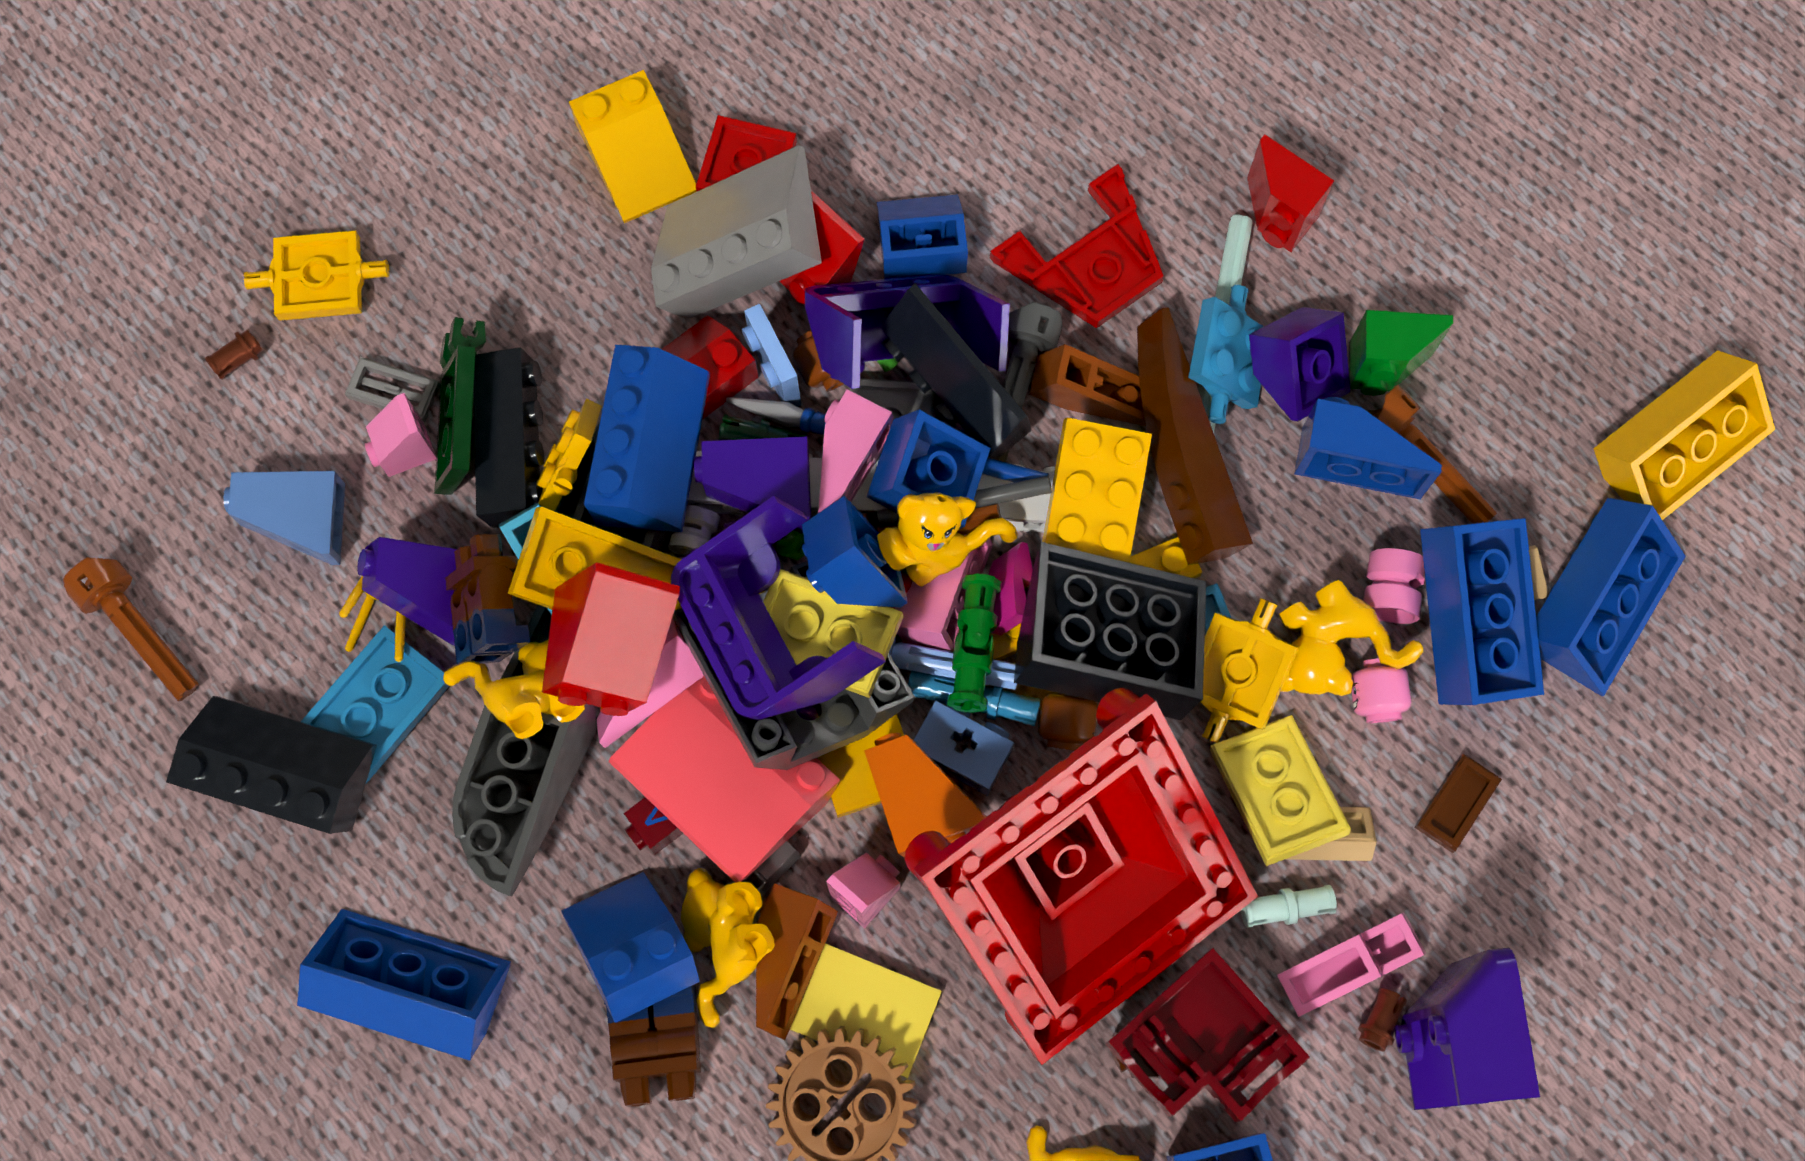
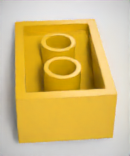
M644 70L569 101L575 124L624 224L696 192L695 180L662 105Z

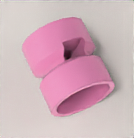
M1383 548L1372 551L1369 554L1366 577L1372 580L1373 583L1365 588L1363 600L1375 610L1379 621L1395 624L1417 622L1420 619L1423 596L1416 589L1422 587L1425 582L1423 556L1409 550Z

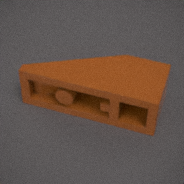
M1066 344L1038 356L1029 395L1066 410L1146 426L1138 375Z
M775 883L769 896L762 903L760 918L757 924L761 923L768 927L772 933L775 946L756 966V1027L785 1040L838 911L817 898Z

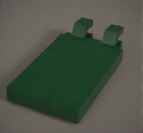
M455 317L451 323L450 333H446L443 337L439 361L443 371L440 378L434 494L452 495L469 471L475 354L486 343L485 321L476 320L472 328L474 336H467L465 338L461 334L464 318Z

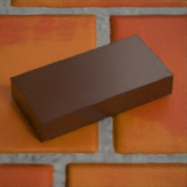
M1461 755L1414 828L1451 853H1454L1502 779L1467 755Z

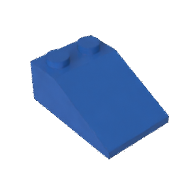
M1328 397L1317 399L1302 427L1294 474L1421 500L1440 475L1442 465L1362 407L1349 405V402L1342 398Z
M644 872L561 910L614 1023L700 982L693 955L674 918Z

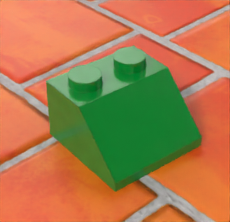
M1366 310L1349 342L1350 389H1361V393L1368 396L1383 395L1387 391H1391L1435 353L1453 325V315Z

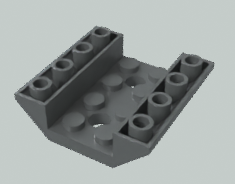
M808 561L792 566L790 572L807 578ZM768 591L759 594L762 601H764ZM683 609L674 610L672 617L756 768L789 770L865 738L915 699L914 694L891 655L888 654L870 698L844 689L828 701L811 705L818 713V718L815 720L801 718L796 710L760 720L742 716L735 711Z

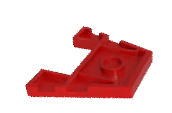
M1119 164L1090 182L1087 190L1110 219L1053 259L1046 262L1021 231L990 251V259L993 263L1096 329L1160 285L1164 277L1146 230H1143L1137 215L1136 203L1132 194H1129L1124 181L1125 175Z

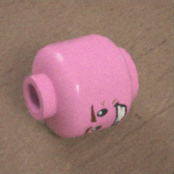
M1379 658L1364 660V669L1352 673L1353 687L1351 693L1354 712L1359 716L1366 717V723L1402 720L1401 713L1406 712L1411 706L1407 671L1404 668L1396 669L1381 664Z

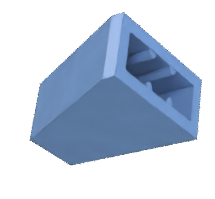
M335 471L231 472L230 487H226L224 491V507L226 512L240 526L330 565H340L345 483Z

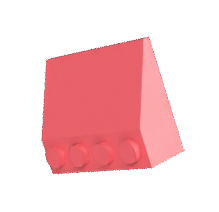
M705 676L655 711L609 759V763L734 882L744 881L828 803L840 782V779L817 758L789 770L754 767Z

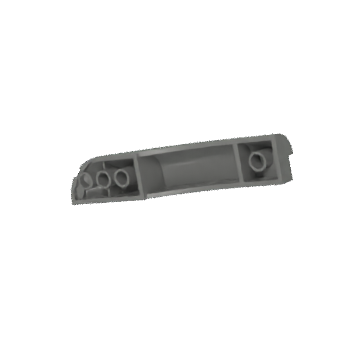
M590 467L573 519L666 553L673 532L596 526L584 505L591 471ZM538 604L528 624L530 642L542 643L549 639L552 615L548 608ZM519 650L514 652L501 679L524 675L523 664L518 660ZM585 704V710L575 720L561 723L551 714L541 712L543 720L542 729L533 736L520 739L484 705L455 788L452 818L455 837L460 840L463 851L468 859L466 861L467 864L482 881L498 892L513 896L525 875L597 731L596 718L600 713L601 707Z

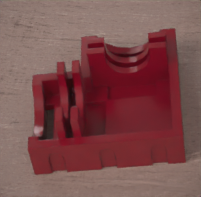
M1214 948L1206 952L1191 968L1166 988L1160 996L1105 1043L1168 1117L1174 1116L1205 1087L1214 1098H1217L1224 1105V1110L1234 1122H1241L1266 1095L1310 1058ZM1134 1048L1166 1083L1168 1088L1162 1091L1146 1075L1130 1055ZM1277 1059L1282 1066L1246 1098L1241 1091Z

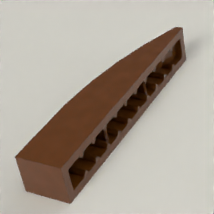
M1169 307L1161 308L1137 326L1140 390L1147 433L1152 434L1150 449L1165 502L1188 565L1221 560L1250 546L1253 542L1197 385L1194 380L1188 378L1190 366Z

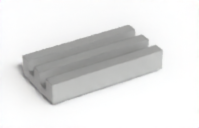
M360 357L345 395L348 399L384 409L391 399L359 390V386L361 385L393 396L405 393L409 401L419 403L418 408H414L423 422L426 423L429 416V408L433 406L434 396L440 389V383L428 377ZM367 370L425 388V391L422 395L364 377V374Z

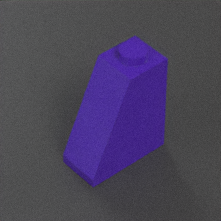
M807 437L701 441L702 456H696L694 459V476L696 483L702 482L706 497L749 513L772 496H776L804 512L808 520L811 519L810 464ZM802 524L794 529V531L803 534Z
M378 537L366 546L365 549H362L357 565L358 575L363 576L362 590L455 646L450 604L451 595L454 590H446L445 577L456 570L454 551L457 549Z

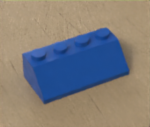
M615 345L584 505L596 526L683 532L694 459L698 447L710 378L709 371L658 347Z
M1607 498L1599 513L1593 518L1590 528L1578 548L1572 553L1569 563L1557 583L1551 588L1548 598L1536 616L1541 660L1601 696L1606 694L1686 557L1652 505Z
M1526 518L1420 529L1439 705H1478L1544 695Z
M341 909L300 964L297 1006L470 1061L487 1033L511 961Z

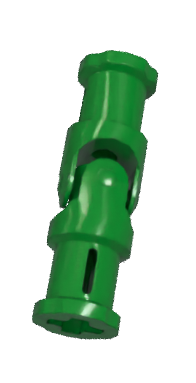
M977 573L966 575L962 581V587L966 592L964 608L958 613L957 624L959 633L955 639L952 670L956 672L954 690L947 700V705L953 709L969 713L987 710L988 700L984 698L986 676L992 672L994 638L991 633L997 628L998 616L994 613L996 594L1001 591L1002 582L996 577Z

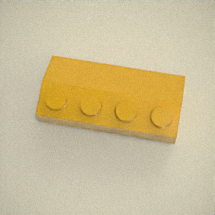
M1717 350L1593 448L1603 478L1624 501L1652 505L1661 519L1664 520L1775 430L1757 363Z

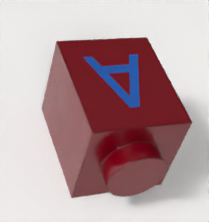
M646 797L623 813L631 823L624 830L640 851L648 846L656 855L683 834Z

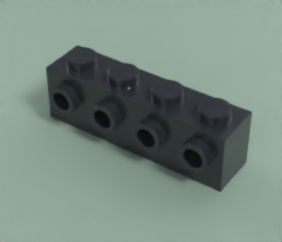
M521 347L475 354L473 397L476 516L492 528H499L498 525L539 503L543 488L537 485L540 478V466L544 464L545 459L543 446L539 441L538 426L543 424V411L537 398V386H540L542 383V374L538 362L534 361Z

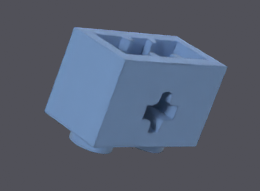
M935 700L914 741L947 775L988 796L1013 750L1014 742L1008 739L1010 734L1003 728L990 722H986L982 726L969 719V712L955 710L948 706L947 703L943 705ZM965 736L972 739L971 748L974 751L966 748L963 753H958L956 751L957 743L953 739L962 741Z

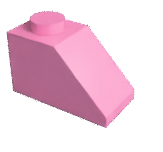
M405 393L395 396L366 426L371 440L365 443L368 457L373 467L381 466L389 477L436 459L425 424Z

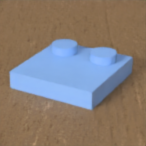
M757 304L744 310L747 327L742 328V332L752 352H756L761 362L760 367L770 388L774 387L780 401L789 402L797 407L801 406L797 374L761 305Z

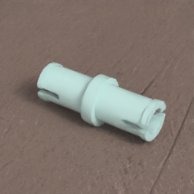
M1331 885L1300 891L1283 888L1279 890L1278 894L1257 897L1241 910V916L1246 928L1284 921L1286 925L1296 924L1299 918L1335 914V909L1337 908L1336 897Z

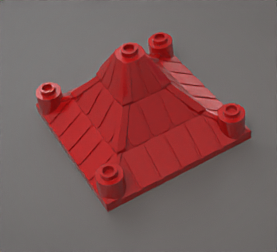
M1125 688L1114 689L1101 699L1096 712L1097 722L1103 729L1099 735L1092 737L1072 752L1067 759L1060 761L1040 776L1035 783L1008 798L998 810H995L972 827L966 835H962L950 843L940 832L926 831L917 835L909 843L905 851V862L908 869L927 888L1004 1008L1007 1022L1023 1039L1041 1065L1258 897L1156 700L1148 694L1139 697L1131 690Z

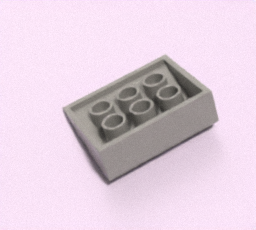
M803 146L793 147L667 205L651 266L656 307L684 319L693 318L822 263L805 148Z

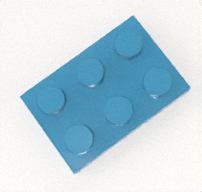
M385 625L301 720L304 723L376 744L377 747L366 784L449 687L443 681L444 672L406 642L403 660L401 662L395 661V633Z

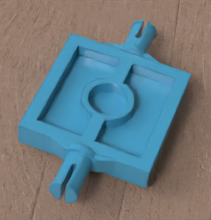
M1243 285L1231 287L1229 305L1217 297L1204 299L1201 306L1188 378L1201 384L1211 395L1212 401L1208 419L1216 424L1226 422L1229 402L1245 409L1258 407L1261 383L1253 375L1249 334L1264 326L1247 315L1245 307L1249 289Z

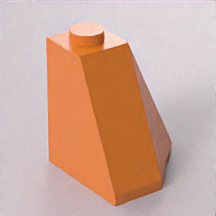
M891 733L875 740V747L864 750L899 855L905 857V851L909 843L923 832H940L952 843L960 836L966 835L972 827L987 817L908 735L901 736L900 733Z

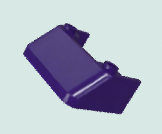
M938 274L817 285L805 289V310L821 368L830 374L832 379L839 380L851 389L860 388V373L865 370V362L894 359L881 343L887 337L880 326L906 291L915 283L983 363L997 371H1006L1010 304L957 277Z
M772 496L684 557L676 564L671 574V584L680 586L678 601L730 703L740 715L756 720L828 701L886 662L881 653L852 641L828 658L812 656L796 665L759 593L771 586L776 581L780 572V560L772 544L808 519L804 512L776 496Z
M1510 948L1488 949L1451 963L1403 1015L1401 1025L1395 1026L1397 1049L1399 1053L1406 1054L1414 1110L1540 1097L1518 965L1515 955Z

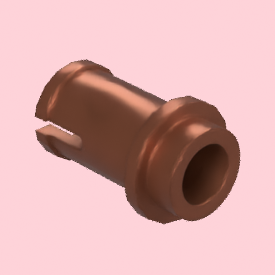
M248 329L243 333L235 332L236 338L210 356L205 357L209 366L221 380L251 358L255 361L259 359L257 354L263 351V348Z
M1380 988L1366 1024L1361 1023L1358 1028L1361 1032L1359 1040L1368 1047L1382 1052L1386 1050L1387 1045H1393L1395 1039L1391 1035L1403 1007L1406 1006L1407 1000L1404 997H1400V994L1394 991Z

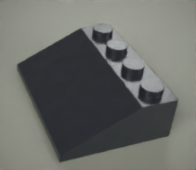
M1041 542L1036 553L1017 641L1014 683L1100 702L1108 692L1117 688H1125L1131 690L1139 697L1148 694L1156 700L1164 717L1182 720L1203 700L1206 581Z

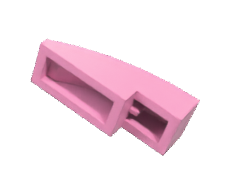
M1403 912L1277 976L1298 1017L1424 956L1426 952Z

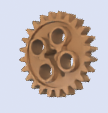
M840 1026L837 1029L835 1039L833 1040L825 1028L821 1029L818 1032L817 1045L809 1036L804 1037L800 1040L804 1053L793 1047L790 1048L786 1055L792 1065L779 1063L775 1067V1071L784 1078L783 1081L776 1080L768 1084V1089L779 1094V1098L772 1099L766 1103V1108L779 1111V1116L768 1124L769 1128H783L784 1134L776 1141V1145L781 1146L790 1143L794 1147L787 1160L793 1161L799 1156H803L806 1159L805 1161H882L881 1156H883L887 1160L895 1161L899 1154L892 1143L906 1147L910 1138L901 1128H913L917 1122L916 1119L905 1114V1112L916 1108L919 1104L918 1100L906 1097L905 1095L906 1092L916 1085V1082L914 1080L902 1081L900 1077L909 1065L906 1062L894 1066L891 1062L897 1049L893 1047L885 1053L879 1051L878 1049L881 1044V1037L879 1035L869 1044L864 1043V1029L861 1028L856 1031L852 1039H848L845 1026ZM841 1059L849 1063L853 1073L851 1081L842 1082L833 1076L831 1071L833 1060ZM865 1073H869L872 1076V1080L848 1104L847 1109H844L821 1134L815 1135L813 1133L814 1126L834 1107L838 1101L837 1099L842 1098ZM810 1093L817 1097L820 1103L819 1114L809 1115L802 1110L799 1103L801 1094ZM868 1093L880 1095L886 1104L885 1113L874 1115L868 1112L864 1105V1096ZM844 1127L848 1129L853 1135V1147L843 1149L835 1145L832 1139L833 1128Z

